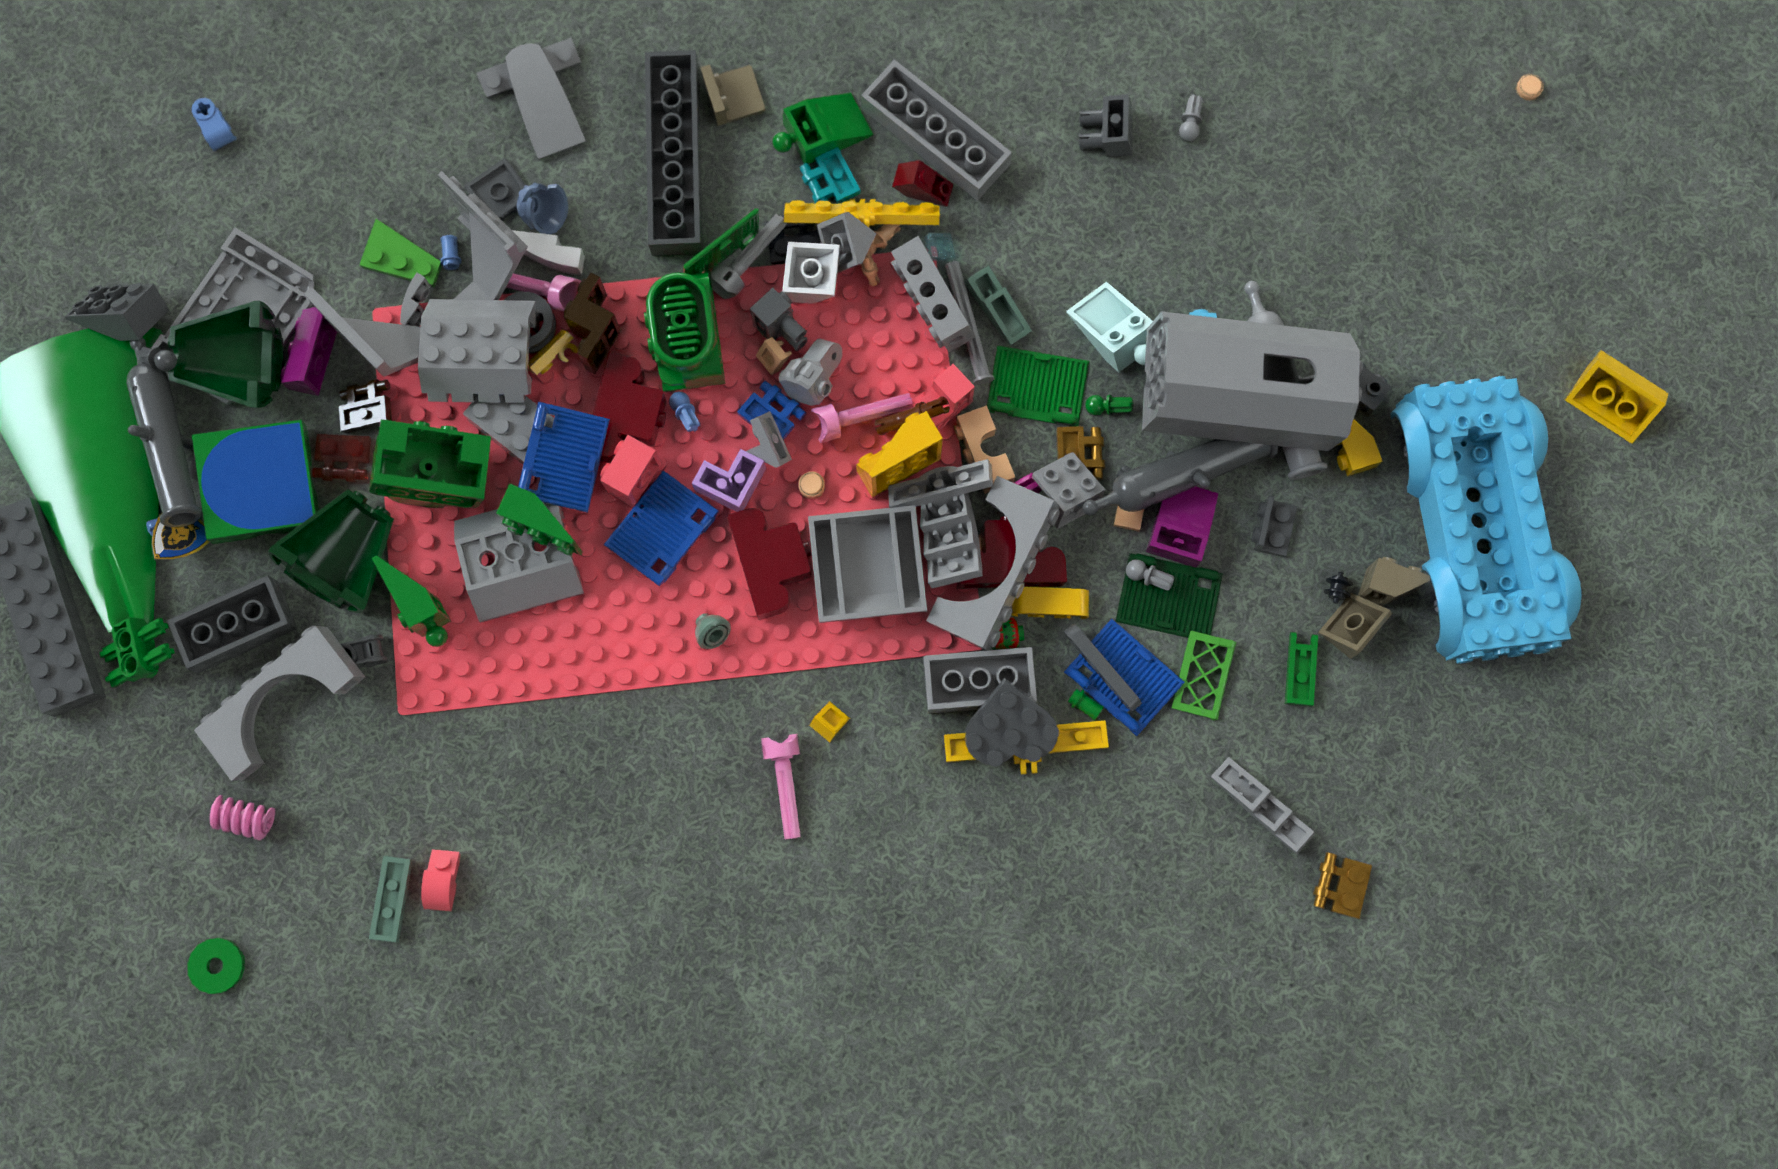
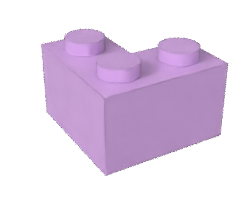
M742 449L738 452L728 472L704 460L692 482V486L696 492L738 512L744 510L766 470L765 462Z

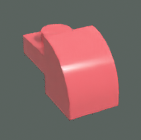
M432 849L428 869L424 870L421 898L424 909L452 911L457 885L455 881L460 863L459 852Z

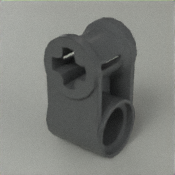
M381 634L369 635L358 640L341 643L346 652H352L351 659L358 668L372 667L388 662L387 657L383 653L381 644L383 636Z

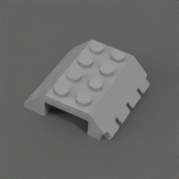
M430 299L421 316L418 357L421 392L427 393L428 402H448V394H451L452 402H475V394H478L479 402L501 403V394L505 395V403H525V395L531 394L532 378L528 374L530 328H535L536 301Z

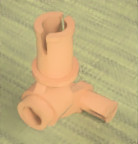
M883 224L877 231H874L876 235L861 264L863 274L868 277L871 286H876L880 283L877 275L878 268L871 256L875 253L876 248H885L887 242L901 230L898 224Z

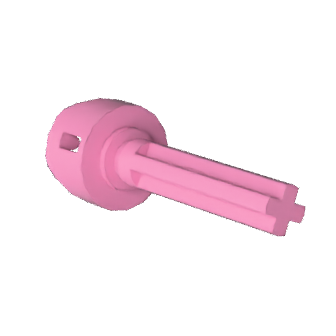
M513 273L506 287L547 297L548 304L552 309L564 312L567 303L575 299L581 281L576 278L557 275L552 282H547Z
M907 393L838 413L832 404L813 408L811 412H814L819 417L822 430L818 440L820 443L841 438V427L913 408V402L910 394Z
M789 735L782 743L773 741L769 737L762 738L763 758H771V761H775L784 839L801 837L792 768L789 760L793 758V755L800 754L798 735Z

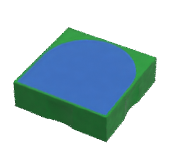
M302 420L192 435L206 540L210 543L220 544L247 540L271 533L287 534L319 511L317 492L311 476L312 458L307 426Z

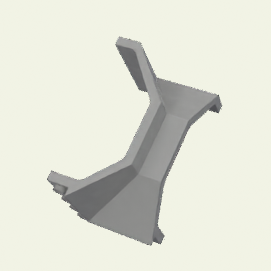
M441 171L438 176L461 214L457 219L470 231L473 282L453 300H499L528 246L475 193L467 195L462 190L463 186L454 176L448 178ZM312 287L304 293L331 326L353 348L355 347L383 377L418 363L421 327L343 318Z

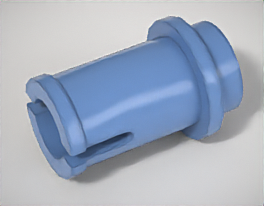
M454 235L441 237L443 257L440 259V263L446 270H456L459 268V264H461V258L458 256V238L454 237Z

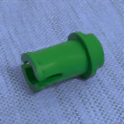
M1076 688L1068 700L1072 704L1071 708L1076 707L1091 717L1092 720H1095L1104 706L1085 695L1083 689L1080 691Z

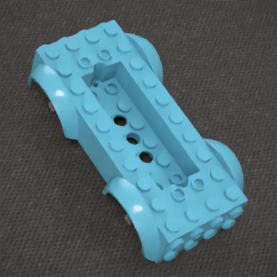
M1498 376L1481 382L1480 379H1471L1465 381L1464 384H1455V381L1441 383L1436 387H1430V384L1415 386L1412 392L1404 395V398L1396 404V408L1390 415L1391 419L1394 417L1398 418L1404 433L1406 446H1404L1403 452H1406L1404 456L1408 457L1409 479L1406 488L1409 494L1419 499L1430 559L1422 565V569L1430 576L1437 599L1434 601V606H1437L1434 609L1436 612H1439L1440 622L1439 640L1436 644L1437 652L1444 656L1446 661L1456 660L1457 664L1472 662L1475 658L1482 657V661L1497 659L1500 655L1506 654L1508 658L1522 656L1525 652L1533 651V654L1550 652L1549 649L1562 647V642L1571 639L1569 627L1577 618L1582 595L1576 569L1571 561L1559 552L1554 551L1551 545L1536 473L1544 462L1548 447L1547 425L1542 412L1534 403L1520 395L1517 378L1506 379L1505 376ZM1469 488H1475L1479 491L1480 499L1478 502L1468 500L1466 492ZM1473 515L1481 518L1483 523L1481 528H1477L1472 524L1471 518ZM1485 539L1489 542V547H1491L1489 553L1483 554L1478 551V540Z

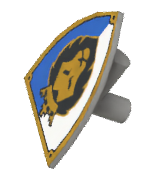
M159 516L153 529L152 549L154 560L184 558L200 551L209 543L206 540L204 523L200 519L188 526L167 527L161 524Z

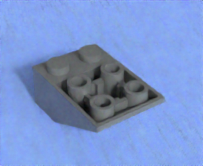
M154 284L97 285L88 290V295L84 299L73 304L72 310L65 315V318L119 341L140 340L169 311V308Z

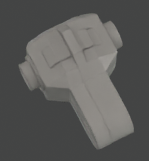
M817 339L803 358L791 360L779 375V382L787 395L797 402L810 406L821 404L824 398L830 394L833 387L829 377L842 359L841 345L824 339Z

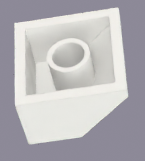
M788 242L782 292L795 303L813 304L835 297L840 245Z

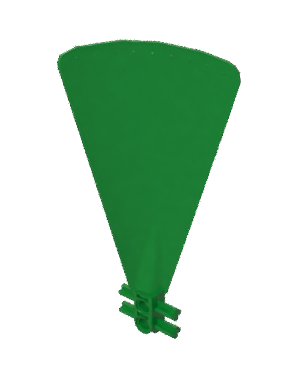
M87 328L52 337L18 352L0 363V432L108 633H112L114 642L102 648L103 651L99 652L101 658H105L106 663H110L118 658L119 668L109 672L108 676L105 677L106 683H110L111 687L115 688L127 681L135 682L142 678H153L159 670V664L172 658L171 655L175 654L173 648H169L168 643L155 647L154 642L155 638L166 633V629L169 626L168 623L163 622V618L154 620L156 560H154L152 536L149 534L146 526L148 521L158 518L159 499L143 442L140 437L133 436L128 432L129 426H138L127 389V374L132 367L137 365L135 350L131 348L130 340L119 341ZM151 328L143 336L146 341V347L152 348L159 336L163 335L160 329Z

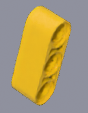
M1024 587L1020 597L1015 598L1012 604L1011 615L1018 617V614H1028V617L1044 618V615H1054V618L1071 619V616H1081V619L1089 618V590Z

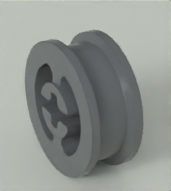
M517 292L504 299L536 301L535 328H533L536 334L532 336L530 333L529 354L539 352L554 338L556 333V319L549 304L544 298L532 292ZM543 320V325L539 331V322Z

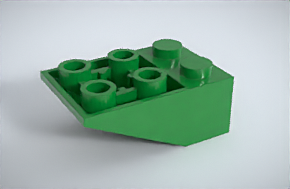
M509 484L496 512L502 520L501 524L508 527V531L519 536L526 533L533 537V541L544 546L551 543L558 547V551L572 556L573 552L582 555L583 551L535 493Z

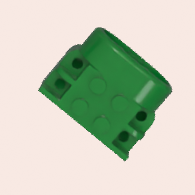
M675 272L662 276L652 285L646 299L647 312H644V319L650 334V338H647L649 353L652 354V359L658 365L663 392L726 384L712 282L709 273L687 274Z
M381 419L373 456L369 492L408 505L429 508H444L447 506L477 508L485 496L491 436L460 432L453 426L430 427L429 423L421 421L409 424Z

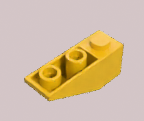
M1353 419L1348 438L1337 444L1343 445L1342 449L1338 452L1337 463L1341 471L1345 470L1347 476L1376 468L1383 462L1374 437Z

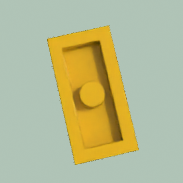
M561 330L528 362V370L535 375L546 373L552 367L553 363L551 361L556 355L561 361L567 363L569 360L564 356L565 349L570 348L574 353L578 352V348L574 344L569 343L573 339L570 333Z

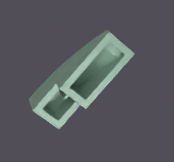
M989 265L964 280L972 296L1009 345H1012L1032 331L1005 287L1002 288Z

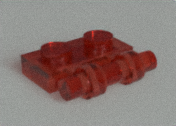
M317 434L314 459L324 462L323 468L313 467L312 477L322 478L323 481H333V479H346L347 482L367 480V470L358 469V463H369L371 438L369 436ZM335 462L348 463L346 469L334 468Z

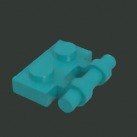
M838 147L816 157L817 168L811 170L808 163L800 166L803 174L802 180L805 185L810 187L813 193L812 199L815 203L818 201H828V198L834 196L837 204H840L861 194V190ZM824 177L828 185L824 189H821L817 181Z

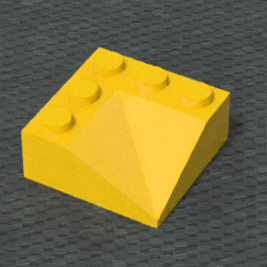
M927 411L921 414L916 412L908 416L893 439L882 446L881 451L874 455L873 453H868L858 460L859 463L856 464L857 472L872 498L887 490L889 485L900 483L941 460L943 438Z

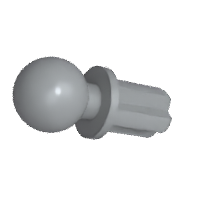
M1191 95L1187 102L1186 112L1182 114V120L1185 122L1180 126L1179 134L1185 141H1193L1199 135L1198 123L1202 121L1200 112L1203 102L1201 96Z
M1132 560L1126 566V574L1131 580L1139 581L1145 579L1144 584L1147 586L1152 584L1159 588L1170 590L1174 582L1173 575L1155 569L1154 565L1147 569L1146 564L1141 560Z

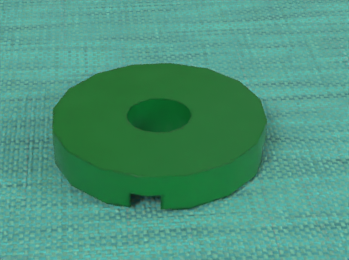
M224 938L207 939L198 944L190 954L187 963L188 976L192 984L201 992L209 994L225 993L241 980L245 969L244 955L231 940ZM214 958H219L223 963V968L218 974L212 973L209 968L210 962Z

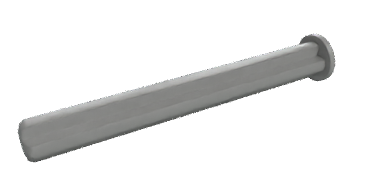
M958 261L949 262L945 267L954 299L976 336L966 342L976 377L973 382L975 385L991 382L994 380V376L989 374L960 264Z

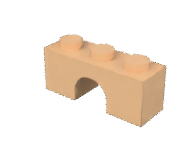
M987 405L957 416V425L954 426V431L959 441L963 440L967 449H964L963 453L967 463L971 464L988 459L992 465L993 483L997 476L1014 483L1015 475L1006 453L992 457L986 455L981 449L980 444L985 439L995 436L996 432ZM991 487L983 489L984 493H988Z

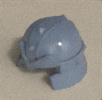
M534 182L533 185H525L519 191L516 208L521 220L531 230L536 229L541 234L550 235L556 233L563 226L567 217L568 201L564 190L558 184L546 187Z

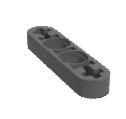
M1073 623L1064 631L1068 640L1130 712L1137 709L1142 704L1141 700L1080 628Z

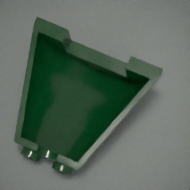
M252 301L171 326L168 346L173 350L177 358V364L172 370L167 371L169 374L168 380L252 408L267 406L273 400L270 397L272 392L279 390L281 371L284 367L283 339L280 328H275L272 319H275L274 313L264 302Z
M347 489L272 545L268 550V554L275 565L279 566L282 563L286 567L283 573L308 592L338 608L344 604L349 606L347 609L349 612L361 613L367 605L378 570L372 558L375 556L382 558L394 519L390 517L391 514L383 507L377 506L372 508L366 503L368 499L360 492H352Z

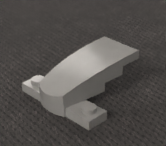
M572 38L542 49L539 44L519 45L505 57L506 62L477 73L486 98L513 88L538 160L586 142L571 105L555 72L581 63Z
M988 459L960 467L945 466L935 468L924 473L919 478L888 486L889 508L912 505L917 507L921 505L920 528L924 533L923 555L927 560L928 584L931 588L983 576L979 538L969 492L993 486L992 465Z

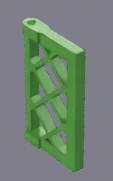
M1190 631L1179 678L1185 683L1175 693L1172 709L1210 718L1211 720H1218L1237 642ZM1195 642H1204L1208 650L1194 657ZM1218 646L1227 648L1222 664L1213 651ZM1210 652L1218 666L1204 673L1196 659ZM1191 662H1194L1201 676L1188 683L1186 679ZM1220 668L1221 676L1218 688L1214 689L1206 675ZM1204 678L1212 692L1198 699L1190 685ZM1186 687L1195 699V702L1190 705L1181 703L1183 691ZM1214 694L1213 709H1204L1200 701Z

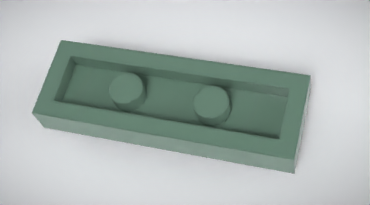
M383 856L369 939L399 943L413 864L412 859Z

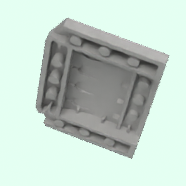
M234 228L220 248L223 252L171 326L252 301H262L274 313L275 319H272L275 328H280L283 346H285L295 332L296 320L298 317H301L303 309L312 307V303L304 293L311 287L314 289L315 277L244 232ZM170 328L165 335L161 334L152 348L158 347L173 352L168 346ZM210 394L228 406L234 403V401Z

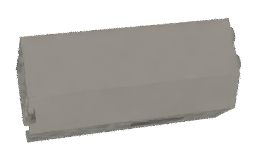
M1161 311L1148 326L1146 333V383L1143 395L1142 431L1329 451L1348 438L1358 404L1362 397V388L1359 387V377L1363 369V363L1360 361V350L1350 333ZM1264 355L1308 361L1315 371L1313 381L1309 384L1263 380Z

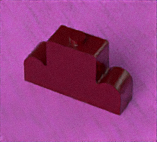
M609 352L592 414L610 419L600 461L607 463L612 462L615 457L614 451L617 444L621 440H625L627 435L647 446H654L659 427L663 428L666 421V412H664L666 398L663 391L642 385L644 372L636 358Z
M748 508L728 514V521L758 620L785 612L789 607L790 597L784 585L810 578L812 575L807 559L808 556L812 555L808 541H802L798 526L794 522L767 530L766 518L759 509Z
M1006 516L1001 517L1000 520L985 521L980 529L983 576L957 582V589L997 588L1006 579L1011 571L1016 554L1015 534ZM1047 547L1042 552L1038 550L1034 558L1036 559L1035 567L1030 574L1027 573L1023 581L1024 587H1062L1067 582L1066 558L1062 550L1057 547Z

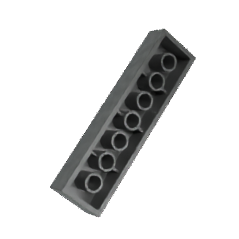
M696 50L645 52L648 246L652 256L698 254L703 250L699 63Z
M31 497L0 508V586L41 713L56 717L106 697L49 522L38 501Z

